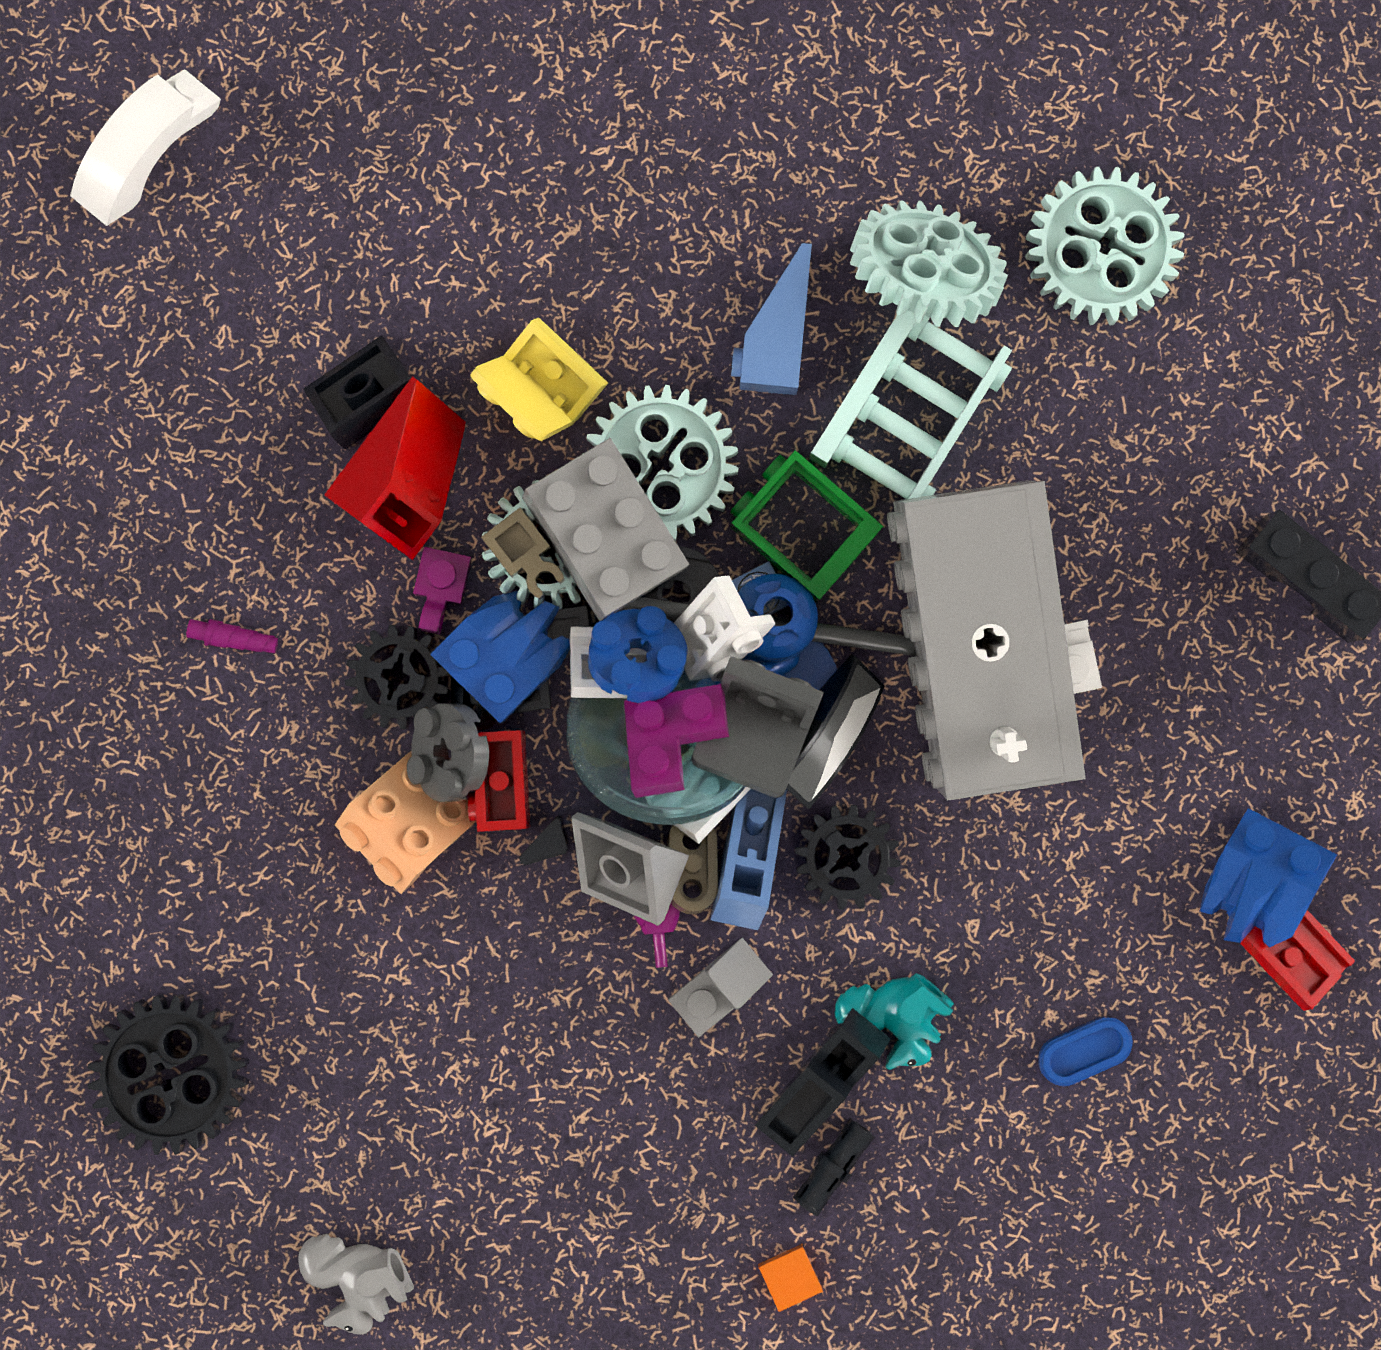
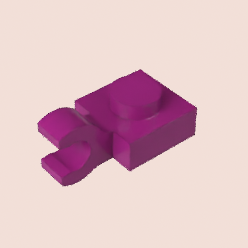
M428 547L423 548L413 591L414 595L427 598L419 622V629L421 631L441 635L447 603L462 605L472 561L470 556Z

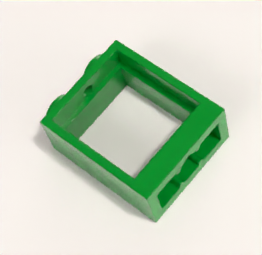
M795 450L788 459L780 454L762 474V477L768 482L756 495L747 491L730 511L736 517L731 523V529L784 575L794 578L811 593L814 601L818 603L884 526ZM794 473L857 527L812 579L749 525Z

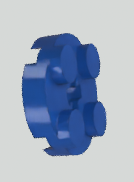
M646 606L641 610L628 609L619 611L597 622L592 630L587 660L591 676L602 690L611 695L612 690L619 694L628 695L627 701L642 703L661 699L675 689L679 678L684 673L688 650L683 634L673 622L667 619L664 611L658 607ZM633 648H639L647 652L646 661L640 663L635 662L636 657L629 660L625 655Z

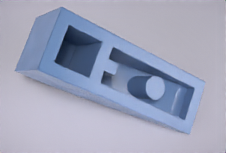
M801 244L745 333L743 348L734 347L731 376L740 377L739 390L789 395L797 394L812 244Z
M750 789L733 807L718 874V892L713 903L712 921L753 930L759 929L769 907L787 790H785L781 797L774 798Z

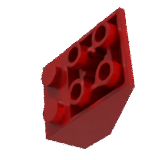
M412 376L342 472L339 473L324 496L413 560L442 521L466 422Z

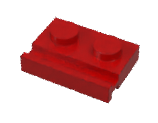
M1308 910L1294 935L1283 942L1268 947L1263 942L1262 930L1254 926L1240 943L1303 1011L1313 1009L1342 977L1341 973L1355 962Z

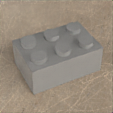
M611 438L525 489L522 499L599 621L621 610L679 574L690 565Z

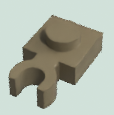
M520 507L481 537L512 578L524 569L527 573V587L536 598L542 599L545 596L537 586V579L542 573L553 574L560 584L565 581L564 575L557 565L551 562H544L540 556L551 549V547Z

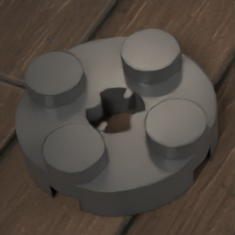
M437 704L431 708H422L415 714V730L411 748L412 757H410L407 763V775L411 783L415 785L420 784L423 791L430 798L438 802H455L467 799L466 795L469 791L480 788L487 773L489 763L487 736L478 735L474 722L481 721L477 714L464 704ZM448 749L451 750V759H450V760H449V756H448Z

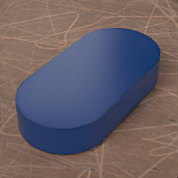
M1108 1016L1096 1018L1053 1037L1044 1043L1038 1055L1040 1071L1047 1080L1055 1085L1070 1086L1122 1063L1129 1056L1132 1049L1131 1032L1123 1022L1116 1018Z

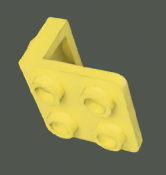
M540 318L531 320L503 356L476 366L470 374L471 378L478 384L477 389L486 400L495 405H500L513 417V424L522 434L539 441H543L572 426L608 384L603 377Z

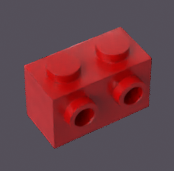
M525 731L478 733L479 736H487L489 763L483 784L475 792H468L469 821H476L477 832L530 828Z

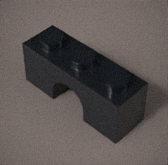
M1280 509L1265 515L1236 551L1237 554L1269 580L1281 582L1302 595L1314 608L1310 613L1347 643L1364 640L1381 619V591Z

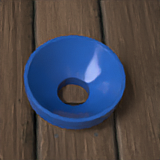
M782 574L761 575L750 580L739 590L738 594L750 617L764 615L763 608L765 603L773 599L785 601L792 613L789 623L783 626H773L763 637V644L756 650L748 653L751 657L764 662H783L798 656L808 647L817 629L818 612L811 593L796 579Z

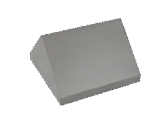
M579 812L573 815L571 819L581 892L657 926L660 925L665 919L689 855L608 821Z

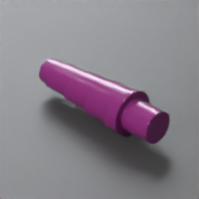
M190 619L186 632L187 638L204 641L205 646L228 647L275 654L278 644V638H275V636L258 633L254 630L244 629L240 626L226 624L223 621L210 619L208 622Z

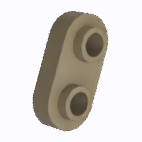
M673 825L667 837V846L685 853L689 857L671 903L677 910L683 913L698 914L709 908L718 892L717 834L715 828H713L700 842L698 849L689 850L682 842L686 834ZM688 882L695 883L700 889V895L696 898L687 897L683 892V885Z

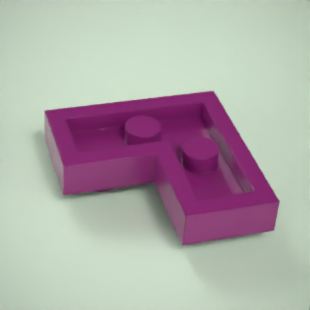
M721 684L671 692L667 696L655 701L636 703L624 700L631 790L635 798L685 790L680 745L729 737L725 694Z

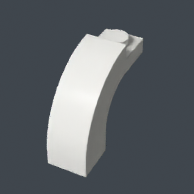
M185 69L166 81L157 74L131 94L99 131L79 166L70 196L108 226L137 205L152 168L166 149L181 135L212 116L218 109L221 99Z

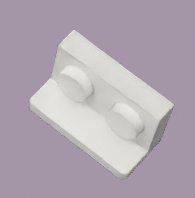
M730 576L714 577L674 622L686 640L688 653L684 669L689 680L711 678L712 681H721L730 656L742 660L748 653L756 650L763 644V637L775 625L770 614L750 617Z

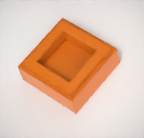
M802 1244L758 1264L779 1312L823 1292Z

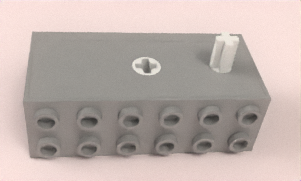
M1026 480L893 501L895 512L887 513V522L891 542L896 541L900 545L902 560L894 561V571L898 590H903L904 593H907L909 608L901 610L905 638H910L911 642H914L916 656L908 658V667L912 686H917L918 691H921L922 704L915 705V715L919 734H924L925 740H928L929 752L922 753V764L926 781H930L932 788H937L948 801L1086 779L1045 481ZM984 630L990 632V638L983 639L981 648L976 645V640L983 638Z

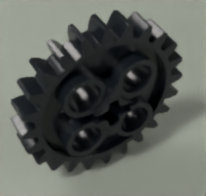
M159 994L153 997L152 1010L147 1002L142 999L134 1003L135 1016L126 1009L116 1014L121 1027L111 1023L103 1027L102 1030L110 1039V1042L99 1041L93 1044L92 1048L101 1054L103 1058L88 1064L87 1068L100 1073V1078L87 1086L91 1090H102L103 1097L92 1106L94 1109L108 1107L110 1113L102 1123L104 1126L111 1125L116 1121L122 1125L117 1135L119 1141L133 1133L136 1135L134 1149L139 1150L149 1140H152L154 1155H159L163 1152L167 1142H170L171 1149L176 1155L184 1150L186 1139L194 1149L204 1144L202 1131L212 1139L217 1137L221 1131L216 1120L228 1125L235 1119L227 1106L239 1107L245 1101L234 1090L249 1084L250 1079L237 1075V1070L249 1064V1059L235 1057L234 1051L244 1044V1040L229 1041L227 1035L233 1029L234 1023L230 1022L219 1027L216 1021L219 1017L220 1009L216 1008L206 1015L201 1014L203 999L200 998L195 1000L189 1008H185L184 994L174 996L170 1007H168L164 995ZM176 1029L185 1031L191 1037L192 1047L188 1054L180 1053L172 1044V1035ZM131 1049L139 1050L146 1057L147 1066L144 1073L135 1072L128 1065L127 1057ZM202 1054H206L209 1058L207 1063L189 1069L172 1080H164L137 1093H131L129 1090L130 1085L148 1079L165 1068L171 1069ZM193 1075H201L209 1081L211 1093L208 1098H199L191 1090L190 1083ZM149 1094L157 1095L164 1101L166 1111L163 1117H154L147 1110L146 1099Z

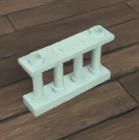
M907 310L903 315H897L812 450L809 459L823 468L827 466L830 459L838 463L844 460L905 499L934 495L936 489L930 486L929 483L987 390L990 388L997 392L1007 378L1012 367L1007 365L1005 361L1012 350L1004 345L995 359L991 361L928 321L930 319L929 316H924L920 323H916L914 312ZM907 337L913 341H916L917 338L921 339L982 377L968 402L903 362L905 357L897 352ZM881 378L889 382L892 378L957 418L943 442L878 403L880 398L872 392ZM856 418L864 423L867 419L932 459L917 483L852 443L854 438L849 436L847 432Z

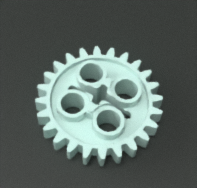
M1095 167L1091 173L1090 181L1087 182L1083 174L1078 171L1072 177V188L1062 180L1058 182L1055 187L1058 199L1046 194L1041 201V205L1047 212L1035 211L1031 218V221L1041 229L1029 230L1026 235L1027 241L1038 245V247H1034L1027 252L1026 260L1039 261L1040 263L1032 271L1030 277L1031 279L1045 277L1047 283L1040 291V294L1043 296L1055 291L1058 295L1053 306L1055 310L1062 307L1066 302L1072 305L1070 319L1074 320L1082 310L1088 311L1090 325L1096 323L1101 313H1105L1109 325H1114L1118 321L1121 310L1125 317L1131 321L1137 316L1136 303L1145 311H1149L1155 305L1151 294L1163 298L1169 291L1162 280L1173 281L1179 274L1175 268L1169 265L1179 262L1184 257L1183 252L1171 248L1172 245L1179 243L1184 238V233L1170 231L1169 228L1178 220L1179 214L1164 215L1162 209L1167 205L1170 198L1167 196L1155 201L1151 197L1156 187L1154 182L1147 185L1143 190L1138 188L1139 173L1135 172L1127 182L1121 181L1119 167H1115L1108 179H1104L1100 167ZM1089 205L1097 208L1102 214V223L1094 225L1085 221L1081 214V207ZM1134 224L1141 227L1146 233V243L1138 244L1129 240L1125 231L1126 225ZM1065 228H1072L1078 235H1068L1065 232ZM1102 237L1111 240L1109 243L1111 250L1107 255L1099 252L1101 248L1099 241ZM1065 249L1077 250L1083 257L1084 266L1076 269L1066 265L1062 258V251ZM1137 256L1141 258L1144 262L1143 265H1138L1131 257ZM1113 267L1121 269L1127 276V287L1119 288L1113 286L1107 279V269Z
M899 201L896 210L888 204H883L880 213L871 210L867 220H861L850 251L853 252L850 264L858 267L855 278L868 281L865 289L866 293L880 292L882 294L879 302L881 306L893 302L898 305L896 315L901 316L907 310L914 312L916 323H920L924 316H929L936 327H940L943 318H947L954 327H959L962 318H965L970 323H975L979 314L987 316L991 307L996 306L1008 275L1003 272L1007 262L998 258L1001 248L987 245L991 237L989 233L976 234L974 229L977 223L972 221L962 224L959 222L960 213L957 211L949 217L943 215L941 205L937 204L933 212L927 211L922 201H918L915 209H911L904 201Z
M665 385L661 398H655L650 386H645L644 400L637 401L635 396L628 391L626 392L628 407L622 409L614 402L609 403L613 415L612 420L597 416L595 420L603 431L602 435L587 434V441L593 446H597L611 438L623 459L631 458L640 464L641 471L636 480L641 486L652 471V462L649 458L652 455L657 458L662 457L678 431L685 429L687 431L686 437L678 444L669 457V466L672 470L668 473L666 470L661 469L654 477L645 494L675 542L677 528L682 526L692 537L695 535L693 521L699 519L708 526L712 524V519L707 511L710 507L722 512L725 510L726 506L718 497L719 493L733 494L735 487L724 480V477L738 475L739 469L732 464L726 463V459L738 454L737 447L723 446V442L732 435L731 428L721 430L715 428L722 417L720 411L708 417L704 415L707 405L705 398L698 401L694 406L690 405L688 389L682 392L678 400L672 399L670 385ZM653 419L663 421L669 429L667 436L659 442L646 440L642 436L641 430L647 421ZM699 447L703 449L708 457L706 465L698 470L686 468L681 463L680 457L687 448ZM671 486L679 492L680 500L674 508L661 509L654 504L653 495L659 487Z

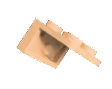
M411 751L349 803L335 823L346 845L354 851H360L373 865L378 878L386 885L394 886L400 894L417 880L431 862L476 822L469 821L467 799L455 802H438L430 798L423 791L420 784L415 785L410 782L407 775V763L410 757H412Z

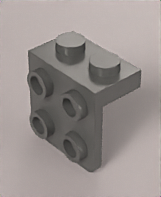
M730 656L720 683L725 694L729 737L697 742L691 761L697 768L771 797H781L785 793L824 692L813 688L802 679L787 678L766 670L762 664L756 661L741 660Z

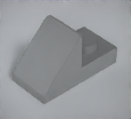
M742 937L668 998V1001L699 1038L734 1008L736 1010L741 1008L773 974Z

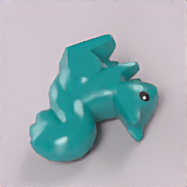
M916 973L912 977L887 981L876 991L868 984L858 988L855 986L850 987L837 999L834 1015L839 1024L847 1013L854 1008L879 1030L887 1028L897 1038L886 1059L885 1067L891 1070L899 1065L921 1066L930 1061L932 1057L931 1049L924 1039L934 1043H939L941 1040V1033L931 1024V1020L936 1014L942 1016L951 1015L953 1012L951 1007L954 1003L928 979Z

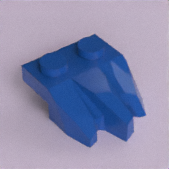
M518 591L492 597L470 614L430 654L500 724L549 679L561 666L570 650L569 638L560 636L552 640L548 637V628L560 607L544 601L525 615L521 611L522 602L517 600Z
M1248 808L1211 873L1204 889L1199 912L1212 915L1220 909L1227 911L1229 918L1224 941L1241 943L1253 927L1256 926L1262 930L1263 942L1268 947H1272L1294 935L1314 896L1333 865L1337 854Z

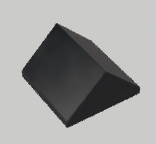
M381 335L306 386L303 390L330 435L340 446L347 449L374 429L395 398L409 382L411 376Z

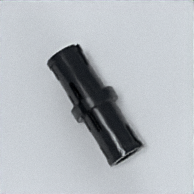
M849 1118L847 1124L826 1153L821 1151L817 1156L816 1161L818 1164L793 1196L797 1203L813 1215L819 1216L835 1190L838 1189L842 1182L847 1183L852 1177L851 1169L864 1150L875 1139V1136L855 1120Z

